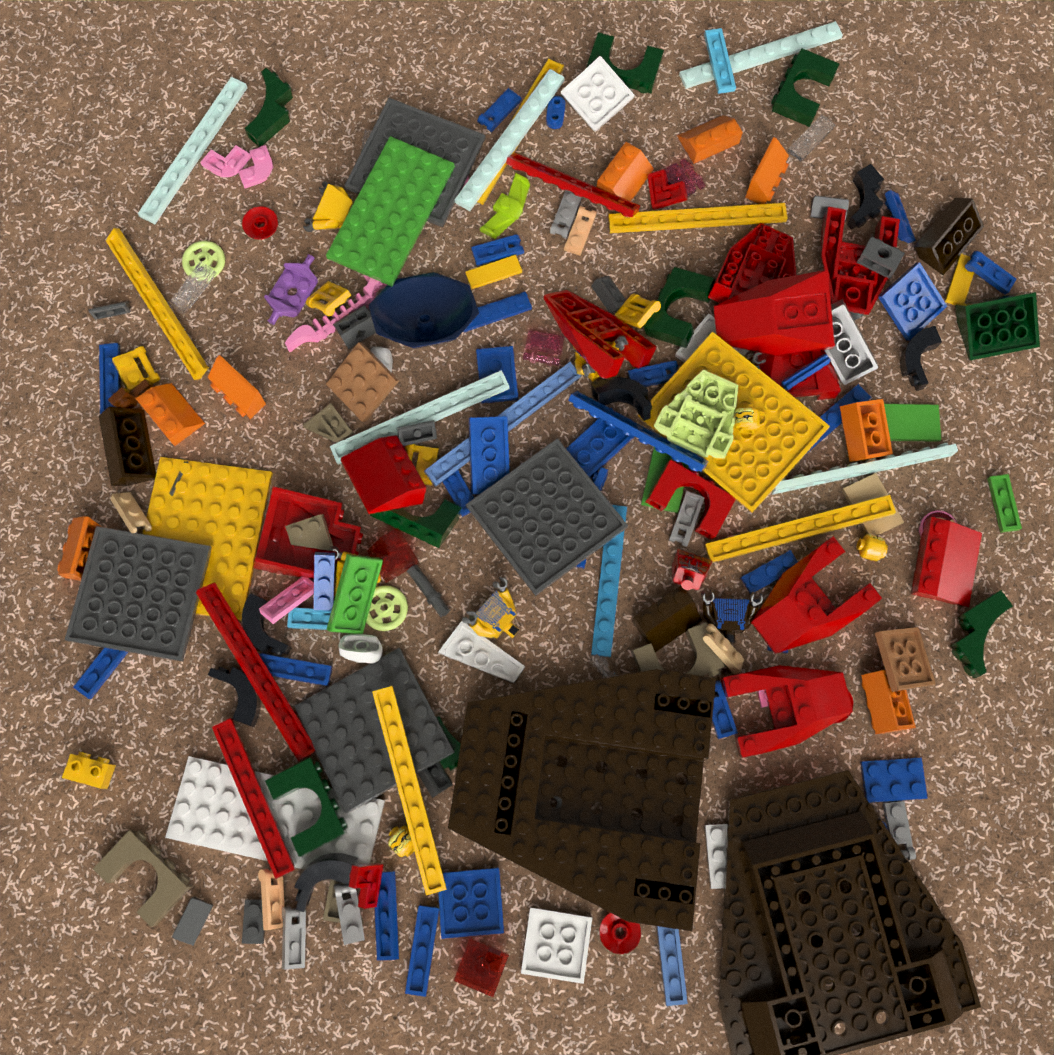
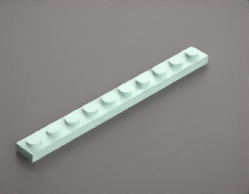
M835 21L730 55L729 60L732 72L736 73L798 53L801 48L807 50L841 39L843 34ZM710 62L680 71L679 73L685 89L714 80Z
M551 69L548 70L455 198L456 204L468 211L472 210L507 161V157L513 153L563 84L564 76Z
M233 77L229 79L138 212L141 218L156 224L247 90L246 83Z
M501 370L330 446L336 463L339 465L342 463L341 457L378 438L397 435V428L432 420L436 422L510 389Z
M948 443L938 445L937 448L925 447L920 449L919 452L914 453L906 451L896 457L888 455L882 460L873 458L865 461L863 464L855 462L844 468H840V466L832 467L826 472L817 470L807 476L799 474L794 476L793 479L786 480L784 478L772 491V495L950 457L958 449L956 444L948 445Z

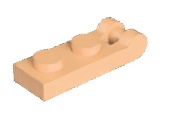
M583 206L579 207L564 251L581 256L597 216V211L586 210V207ZM583 216H584V217L589 218V220H588V221H585V220H582V218H583Z
M267 868L261 869L258 873V878L261 882L263 930L282 928V908L285 907L283 876L275 879L272 870Z

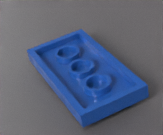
M599 418L566 449L588 477L591 478L595 472H598L635 436L626 435L621 431L622 429L616 426H609L605 423V420Z
M507 416L469 418L471 492L473 495L481 494L510 473Z

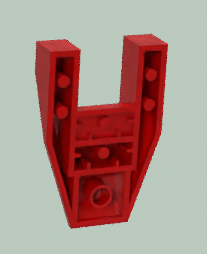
M828 207L823 216L821 227V260L823 269H828L831 305L843 299L850 312L869 315L888 278L857 263L865 246L842 242L846 210ZM882 216L876 225L874 238L880 239L892 247H897L900 219Z
M568 290L544 295L543 299L563 335L591 368L598 372L600 377L607 379L616 376L624 359L628 360L636 368L649 365L657 346L617 316ZM625 336L629 344L624 345V349L620 351L616 350L606 341L613 342L618 337Z
M834 536L822 543L780 576L751 621L774 654L834 635L883 599L872 584L869 583L861 587L837 607H834L812 578L846 552Z
M778 665L721 678L726 697L765 690L773 729L735 736L739 757L741 758L800 744L853 712L843 672Z

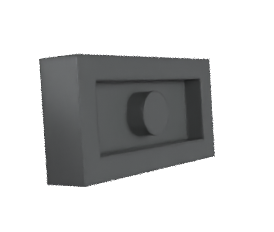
M246 899L242 944H264L265 930H263L262 900Z

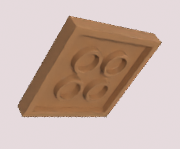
M358 342L326 385L362 422H366L397 385L399 380L362 342Z
M919 627L875 633L892 692L936 684Z

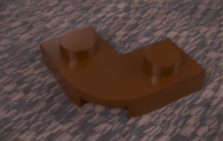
M144 379L132 391L121 387L108 401L115 407L134 408L139 404L136 398L149 388L155 387V385Z

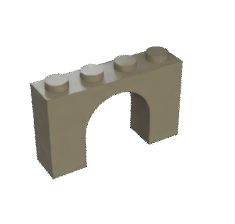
M706 623L690 628L685 632L694 652V664L691 670L685 674L699 676L709 674V677L720 674V670L724 668L721 659L703 640L704 634H709L706 630ZM651 643L634 649L631 652L639 672L654 669L664 670L657 659Z
M129 830L93 870L106 883H114L133 862L138 860L149 862L155 868L158 875L157 888L136 913L150 927L157 926L192 888L189 884L191 880L183 872L179 874L174 869L176 865L170 859H164L160 855L162 851L156 845H150L146 841L147 836L142 831Z

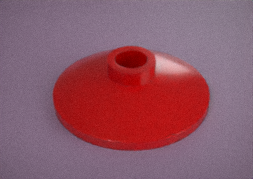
M254 207L244 215L242 227L249 237L262 240L275 233L278 227V218L270 208Z
M609 913L600 924L599 935L602 944L610 952L627 954L633 951L639 944L641 927L638 923L627 922ZM619 927L624 931L621 936L616 934V929Z

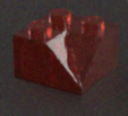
M397 528L381 536L367 550L370 557L383 559L380 574L385 583L405 573L413 565L419 564L403 534Z
M470 937L454 981L494 997L509 954L488 943Z

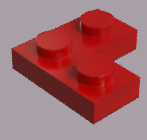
M664 169L647 174L652 209H660L688 200L685 182L681 181L668 185L667 173Z
M384 864L352 865L349 875V887L354 889L361 888L358 896V907L363 909L377 907Z

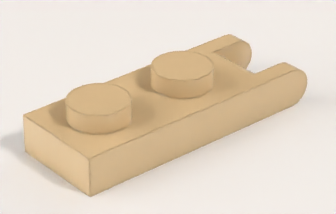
M131 492L112 494L111 501L131 533H136L137 527L143 526L145 531H151V524Z
M708 624L706 630L709 634H704V642L734 675L740 673L744 658L713 624Z

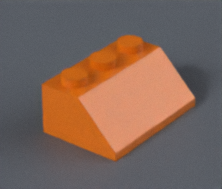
M722 115L679 134L677 137L693 164L739 144L743 132L734 118Z
M773 137L745 196V198L758 204H766L767 201L771 202L775 193L772 190L774 187L778 188L782 180L779 176L781 173L785 174L789 166L786 163L789 155L777 138Z
M625 142L597 180V187L632 201L647 180V174L652 173L654 168L640 149Z
M219 355L208 375V379L211 382L210 387L216 393L221 392L224 395L222 398L229 405L233 403L237 407L235 410L242 417L246 415L251 419L266 403L259 391Z
M172 383L151 387L136 398L174 446L205 424Z
M883 399L840 406L849 462L893 454Z
M90 517L73 518L72 524L68 527L67 542L63 545L62 561L58 564V575L63 578L79 581L82 579L96 526L102 527Z
M886 670L861 675L862 687L867 697L866 704L871 713V725L875 730V734L916 728L907 690L892 692Z

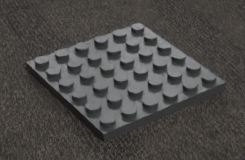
M388 98L344 185L345 189L356 194L360 193L391 136L455 163V168L427 219V222L444 227L455 204V198L460 193L486 136Z
M558 438L466 504L467 509L535 596L628 528L627 523Z
M96 526L65 640L183 662L199 601L196 591L202 588L212 547Z
M400 648L381 657L378 662L363 667L294 706L346 814L397 786L372 691L393 686L416 774L455 753Z

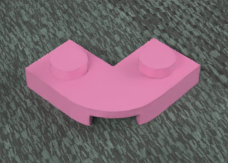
M235 145L225 158L210 150L200 163L204 168L217 176L232 177L242 170L251 159V155Z
M266 145L250 150L254 166L238 171L244 188L266 181L267 177L271 174L273 163Z

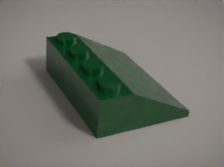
M1020 292L955 305L957 324L969 361L1040 347L1036 292Z

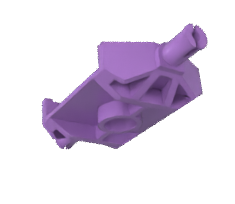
M308 254L302 264L285 263V269L270 294L264 296L266 302L273 309V313L267 320L270 324L275 325L279 316L296 317L299 315L307 298L318 283L316 276L310 270V265L315 259L312 255ZM291 288L297 289V293L293 296L287 294Z

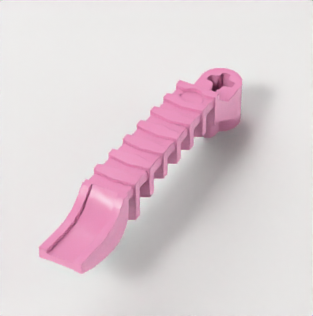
M364 275L368 282L363 288L365 295L356 294L357 303H354L352 299L348 300L350 307L348 309L344 305L340 306L341 314L338 315L335 311L332 315L333 320L330 321L326 315L323 316L322 320L325 323L323 327L316 318L313 319L312 323L317 329L316 332L309 325L298 327L285 342L288 351H293L305 342H319L327 338L330 333H334L336 330L333 324L364 305L368 309L369 304L375 298L376 292L387 286V284Z

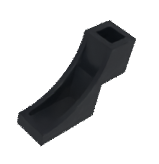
M872 164L858 171L853 179L859 191L860 207L851 216L847 224L851 230L855 227H862L869 218H876L881 213L880 209L884 204L876 195L881 189L884 178Z

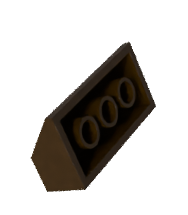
M954 198L914 246L919 259L941 275L948 271L984 227L974 200L972 198Z
M108 407L99 415L111 486H130L154 480L156 471L144 410Z

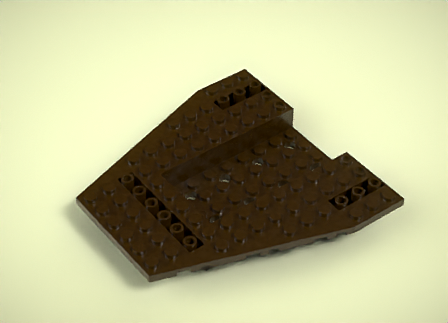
M654 669L467 702L448 829L627 922L692 931L701 844L696 843L703 763L709 759L716 678ZM564 756L567 760L566 766H557L555 762L556 757ZM597 762H604L607 769L604 773H599L596 770ZM641 767L646 770V777L644 779H639L636 776L637 768ZM677 774L685 775L686 783L684 785L676 782ZM558 796L561 798L562 805L559 808H553L550 805L552 797ZM597 802L601 805L602 811L600 814L592 813L591 805ZM637 808L642 812L640 820L632 818L631 812L633 809ZM673 815L681 816L682 824L680 826L673 825Z
M849 770L730 799L728 802L718 1006L731 1055H840L950 1025L963 1012L981 1008L962 941L954 933L950 923L939 910L931 894L913 871V867L900 851L899 846L882 820L878 818L874 808L863 795L862 790ZM844 880L849 883V890L847 892H841L839 888L840 883ZM802 891H806L809 894V899L805 903H801L798 898ZM860 924L861 933L854 936L851 931L852 926ZM815 934H818L821 938L818 946H812L810 942L811 937ZM871 967L874 975L871 979H865L864 971L866 968ZM827 978L833 981V986L830 990L823 989V981ZM879 1012H885L886 1020L883 1023H878L876 1020ZM838 1023H844L845 1031L840 1035L836 1034L835 1026Z

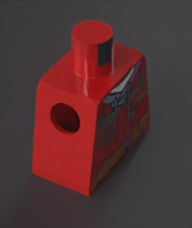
M677 549L672 563V581L680 584L685 590H700L713 561Z

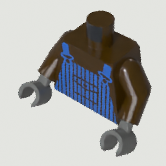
M711 590L710 596L705 597V592L702 591L701 597L704 600L703 617L708 624H713L720 633H723L724 637L731 644H735V633H743L745 629L750 627L751 621L757 614L758 604H761L763 601V596L760 593V597L754 599L755 593L751 592L750 598L752 602H749L747 599L715 598Z

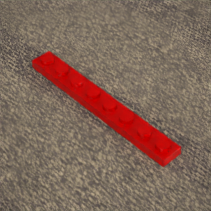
M517 153L507 157L506 164L512 166L514 170H522L531 177H538L545 183L557 185L559 189L569 190L578 197L589 199L592 203L602 204L607 209L616 210L625 217H633L639 212L640 205L532 159Z
M229 718L213 726V732L275 879H278L296 870L233 719Z

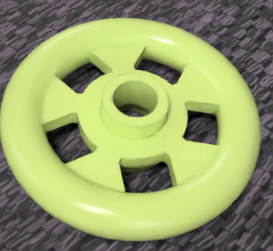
M211 241L193 243L185 250L182 257V266L186 274L193 279L201 281L216 277L225 265L223 250ZM210 249L215 251L212 256L208 253ZM196 250H202V252H199L197 255L194 254ZM190 260H194V266H190ZM213 260L217 261L215 268L211 267ZM199 268L206 269V273H198Z
M389 585L378 586L375 588L373 598L377 595L380 600L375 605L371 603L366 623L375 630L389 631L397 628L405 620L408 612V603L406 597L399 589ZM387 593L394 595L393 601L385 598ZM382 605H388L387 610H381ZM394 605H400L399 613H393ZM375 609L378 617L373 619L370 611ZM391 616L392 622L383 623L382 618Z

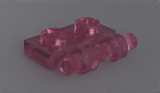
M686 159L680 161L682 167L674 163L664 169L667 173L668 185L681 181L685 182L687 197L696 192V185L700 190L706 186L702 181L701 175H697L693 169L694 166L688 163Z
M529 330L525 349L532 350V353L524 352L523 360H528L530 363H545L546 366L551 367L552 365L559 366L560 359L554 358V354H562L565 337ZM538 351L548 353V356L537 355Z

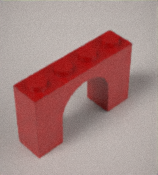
M670 459L663 468L645 502L662 511L667 507L676 489L691 487L697 490L702 497H705V510L694 531L712 540L717 536L736 499L724 489L717 487L713 481L703 479L698 472L688 470L683 467L681 462Z

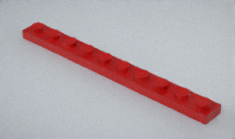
M214 582L199 588L196 591L197 596L298 762L315 753L312 740L216 583Z

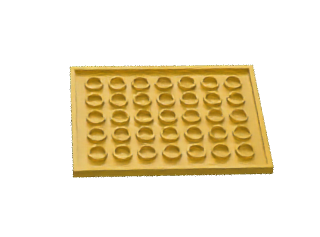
M712 332L651 399V418L644 421L639 414L637 416L657 434L667 438L666 435L661 434L654 427L661 410L666 405L668 406L674 400V397L678 393L680 394L702 370L737 384L738 394L735 411L741 408L743 404L754 405V408L760 411L759 428L754 430V433L744 434L740 433L734 425L733 442L725 459L714 458L710 455L708 458L702 457L709 461L703 472L753 513L830 426Z
M160 457L146 517L151 524V531H145L144 529L143 534L211 546L212 550L202 587L215 582L236 618L242 620V611L249 595L254 560L258 550L273 473L271 471ZM180 471L183 475L180 481L176 483V490L173 496H171L169 492ZM199 599L195 614L210 616Z

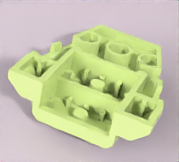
M702 370L680 394L678 393L674 397V400L668 406L666 405L661 410L654 427L661 434L666 435L669 442L706 458L710 455L714 458L725 459L733 442L738 385L706 370Z

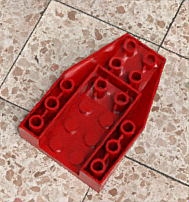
M763 223L757 225L730 248L708 298L722 303L768 280L797 275L793 237Z
M828 269L768 280L714 306L716 335L731 347L775 356L828 350L835 347Z
M825 350L777 356L763 353L758 356V360L760 362L766 360V362L756 365H759L763 373L782 387L781 383L784 379L821 355L826 354ZM830 361L829 364L786 391L793 397L816 395L817 400L835 399L840 393L841 388Z

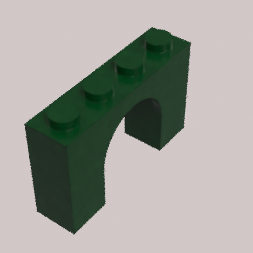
M598 32L586 68L601 56L629 89L638 90L643 94H652L664 50L647 46L643 61L638 67L632 70H622L615 67L610 61L614 36Z
M801 48L799 54L794 55L791 62L793 66L792 68L788 67L784 76L786 80L781 81L778 88L780 92L778 95H774L771 104L774 105L772 112L810 127L820 104L800 96L794 88V83L801 79H811L829 87L837 72L839 63Z
M674 267L667 276L664 288H661L657 301L661 304L660 310L654 312L643 325L646 335L687 348L694 334L692 323L672 318L667 314V310L674 301L685 297L709 303L711 299L708 296L715 283V279Z
M444 500L434 514L426 517L412 515L403 508L372 513L370 516L440 548L459 520L462 507Z
M308 758L265 780L273 800H279L296 790L307 788L314 791L321 801L322 810L318 821L312 827L291 837L299 857H303L346 835V828H348L345 818L343 816L340 817L337 811L340 809L335 797L331 798L328 792L331 790L327 779H322L320 774L322 772L321 765L318 760L314 761L312 758Z

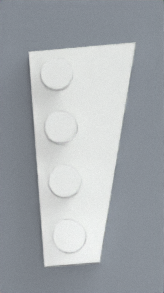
M462 621L438 652L513 684L525 669L524 665L485 637L478 636L469 625Z

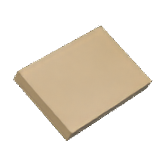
M876 473L842 489L850 505L888 495ZM895 505L896 513L894 515L861 523L866 534L878 536L903 524L904 521Z

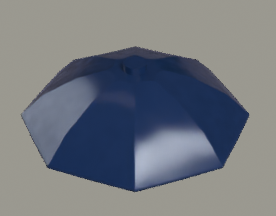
M435 272L396 279L392 287L387 285L369 304L376 334L414 349L456 340L479 314L473 293L468 284Z

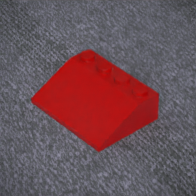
M397 435L378 438L341 457V462L368 514L423 504L427 487Z
M930 517L924 520L911 594L969 608L982 533L944 519Z

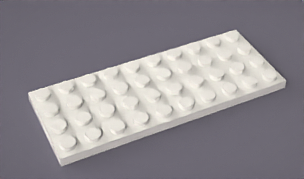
M189 756L165 838L268 861L228 765ZM255 771L296 868L305 870L313 860L330 853H344L357 857L356 865L370 864L385 800L374 798L346 814L334 789L331 788L328 792L331 798L335 797L340 807L337 810L339 816H343L348 824V828H346L347 834L303 857H299L291 837L312 827L318 821L322 810L318 795L310 789L303 788L279 800H273L265 780L274 775Z

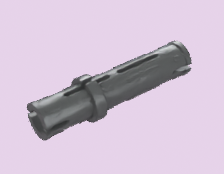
M417 564L410 567L407 573L426 596L428 604L433 606L440 618L447 615L451 610L442 600V595L433 588Z

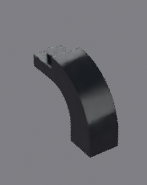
M936 326L918 332L906 345L901 354L900 370L902 377L910 375L909 382L911 386L915 387L916 391L924 389L928 384L920 362L921 354L937 349L942 343Z
M610 377L591 383L592 397L595 401L603 405L615 402L627 403L635 408L644 421L651 418L652 404L648 399V390L639 382L624 377Z
M250 593L242 611L243 629L250 641L265 654L268 653L271 647V652L282 656L283 653L288 655L291 647L269 637L265 632V617L260 613L259 608L268 601Z
M219 666L217 670L211 668L208 676L231 684L237 691L238 705L232 719L255 728L260 714L261 699L245 673L232 667L230 674L229 670Z
M330 853L313 860L302 872L294 888L299 889L295 901L298 902L296 910L305 911L310 902L315 884L322 880L331 879L348 885L352 865L357 864L358 858L344 853Z

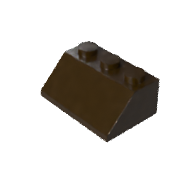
M679 586L636 615L632 620L648 644H652L655 652L702 621L694 601L682 586Z

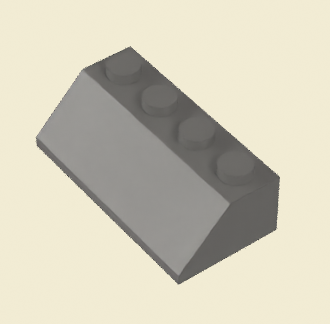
M841 299L831 305L835 347L825 350L830 358L843 385H846L879 367L844 300Z

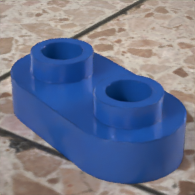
M553 96L548 103L546 124L551 129H559L564 122L565 100L560 96Z

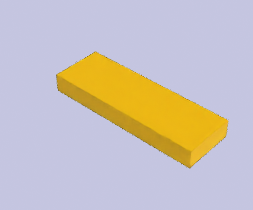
M960 254L944 302L952 305L965 303L974 272L965 269L966 263L971 260L970 256Z
M513 255L466 271L465 275L472 290L522 273V269L517 256Z

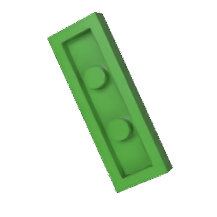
M1009 474L990 476L987 480L1000 533L1022 529Z

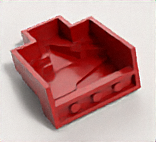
M273 486L253 568L299 578L301 576L310 579L314 578L315 552L335 553V555L337 552L291 545L285 526L323 514L333 546L337 547L341 553L345 551L355 555L359 554L356 551V546L361 544L363 533H360L361 527L338 522V520L342 521L344 509H341L342 503ZM337 558L335 564H337V561H341V558Z

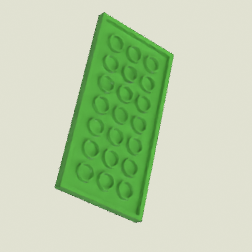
M390 136L326 254L327 259L392 287L453 172L455 163Z

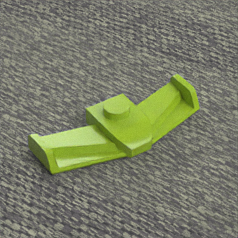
M515 173L509 195L501 193L493 206V210L498 213L480 227V232L496 239L515 220L519 219L523 213V206L530 187L527 178Z

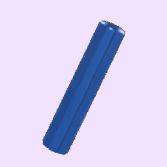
M827 354L821 355L784 379L781 383L782 387L785 390L791 389L829 364L830 358Z

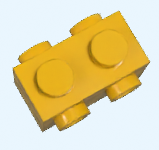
M80 751L78 755L70 754L62 778L100 789H108L116 765L109 764L110 760L98 757L97 760L91 759V754Z

